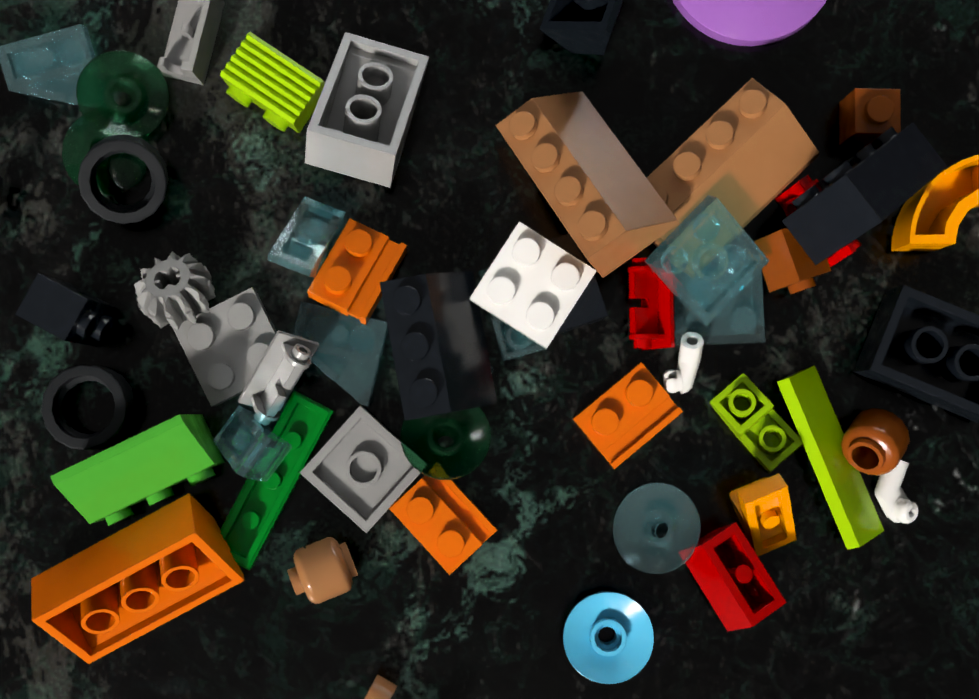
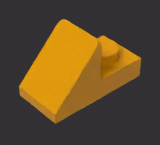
M780 473L769 478L763 477L729 493L731 503L747 540L757 556L797 540L788 485Z

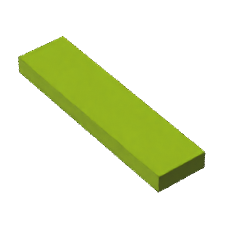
M814 365L779 380L777 383L847 550L860 548L884 532V529L860 471L851 466L842 453L841 442L844 433Z

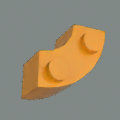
M979 155L963 159L944 169L904 203L893 229L891 252L937 251L956 244L958 227L970 209L979 207Z

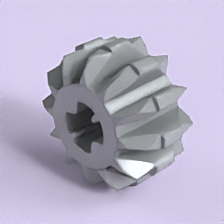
M172 251L167 260L161 261L154 257V266L152 268L140 269L142 280L134 284L135 293L138 296V306L142 313L151 318L153 323L157 324L160 328L170 324V326L179 330L185 320L196 324V314L198 312H210L208 301L216 297L211 281L212 277L207 267L203 266L201 262L198 263L196 258H193L190 253L180 258Z

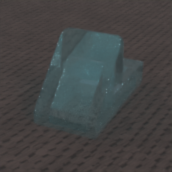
M304 197L268 253L267 260L306 276L315 277L326 259L330 246L344 224L346 212Z
M241 405L237 407L213 440L238 475L263 482L270 479L292 449L290 443L258 423L254 419V414Z

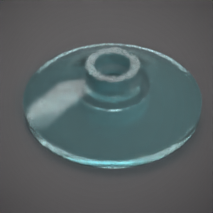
M649 483L634 489L623 499L614 517L613 537L618 552L629 565L645 573L663 574L679 568L692 556L700 538V517L695 504L682 490L665 483ZM666 523L668 526L667 534L663 538H658L656 535L658 525Z

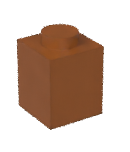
M855 88L839 102V145L867 146L890 127H893L897 133L901 131L900 89Z
M787 228L752 242L769 292L788 287L791 295L817 286L814 277L831 271L827 258L815 265Z

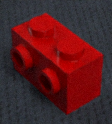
M737 522L711 531L679 552L727 632L751 628L787 603Z

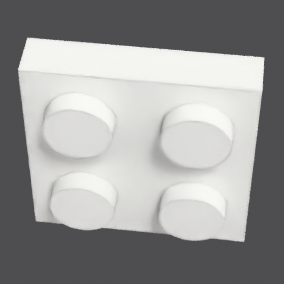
M518 222L469 299L547 349L593 278L596 270L523 223Z

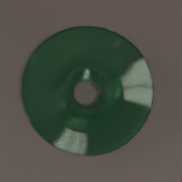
M120 50L100 54L83 68L78 78L76 98L79 110L88 124L104 136L127 134L139 138L153 132L166 115L169 105V91L166 81L159 69L151 61L139 54ZM118 92H125L130 96L131 102L127 106H120L114 101L113 96Z
M111 108L96 109L79 117L68 129L62 146L63 163L70 178L79 186L78 175L82 160L94 144L108 136L127 134L142 138L150 144L147 133L142 125L131 115ZM128 153L112 154L105 158L98 167L96 175L98 188L105 196L123 193L141 180L148 167L144 161L135 155Z
M480 408L405 421L404 419L401 427V446L408 462L423 475L438 480H453L470 474L484 461L490 447L491 431L489 422ZM442 436H449L453 439L454 443L452 446L444 448L437 441Z

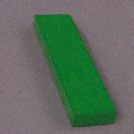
M293 391L220 529L224 540H226L231 549L230 552L239 566L249 571L255 565L301 477L300 472L308 464L335 413L334 410L298 391Z

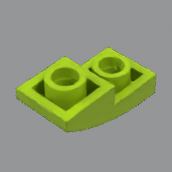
M744 373L710 401V405L769 474L803 445L800 437L775 412L772 402Z

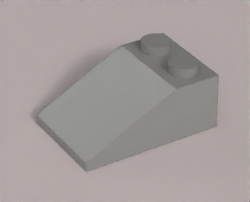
M345 32L307 128L305 164L391 188L418 100L429 56Z

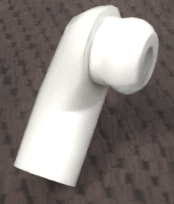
M687 332L682 335L677 370L669 369L663 373V385L666 392L676 393L680 391L681 394H684L693 388L704 345V340L699 333Z
M900 460L899 464L891 472L879 476L874 492L887 518L894 523L902 522L909 524L917 518L918 506L907 498L901 488L909 463Z

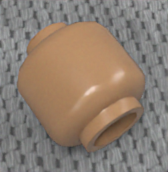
M326 537L297 549L293 557L295 567L287 570L296 595L305 592L309 601L314 604H320L347 593L352 588V578L358 576L346 542L339 544L333 537Z

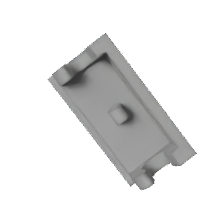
M178 0L164 57H159L157 65L162 76L204 85L225 5L224 0Z

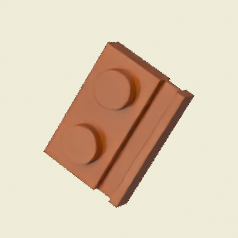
M349 218L308 288V298L341 314L353 316L359 319L360 323L367 325L382 298L380 282L392 280L407 253V245L402 242L398 244L391 241L389 236Z
M640 362L572 418V420L609 462L611 467L616 469L683 411L674 403L670 395L645 365Z
M438 464L389 508L449 575L481 547L489 537L498 531Z

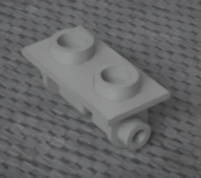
M278 330L238 398V403L252 406L255 411L254 419L262 425H269L271 421H276L280 416V410L304 370L309 368L311 358L319 347V343Z

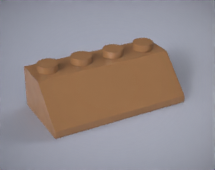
M751 78L647 177L648 181L680 223L652 244L667 257H673V262L690 278L704 267L819 156V151L788 106L754 78Z
M583 91L531 98L496 125L585 258L602 278L680 224Z

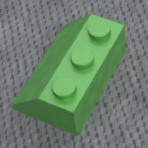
M179 414L50 477L54 486L89 524L106 520L108 526H111L133 516L134 513L131 507L147 500L150 507L175 495L172 487L188 480L190 487L216 476L213 468L224 463V459L203 414Z

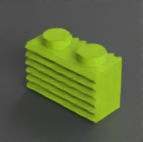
M252 32L247 33L246 38L241 42L235 54L231 56L230 61L226 63L225 68L220 73L221 78L229 86L226 93L247 108L251 103H254L264 109L265 113L262 117L282 132H285L288 127L297 133L301 132L312 116L325 84L324 80Z

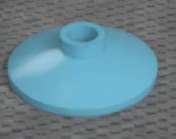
M605 591L591 594L573 607L564 624L563 645L569 662L582 676L596 683L616 684L631 679L645 667L653 650L654 632L651 621L640 604L624 594ZM604 627H611L615 631L614 638L609 642H602L598 638L599 631Z

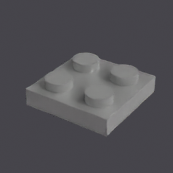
M253 287L209 308L210 312L197 314L196 324L185 320L179 330L172 327L211 407H216L243 392L277 333L256 289Z
M359 406L302 469L300 474L365 533H368L428 465L363 406Z

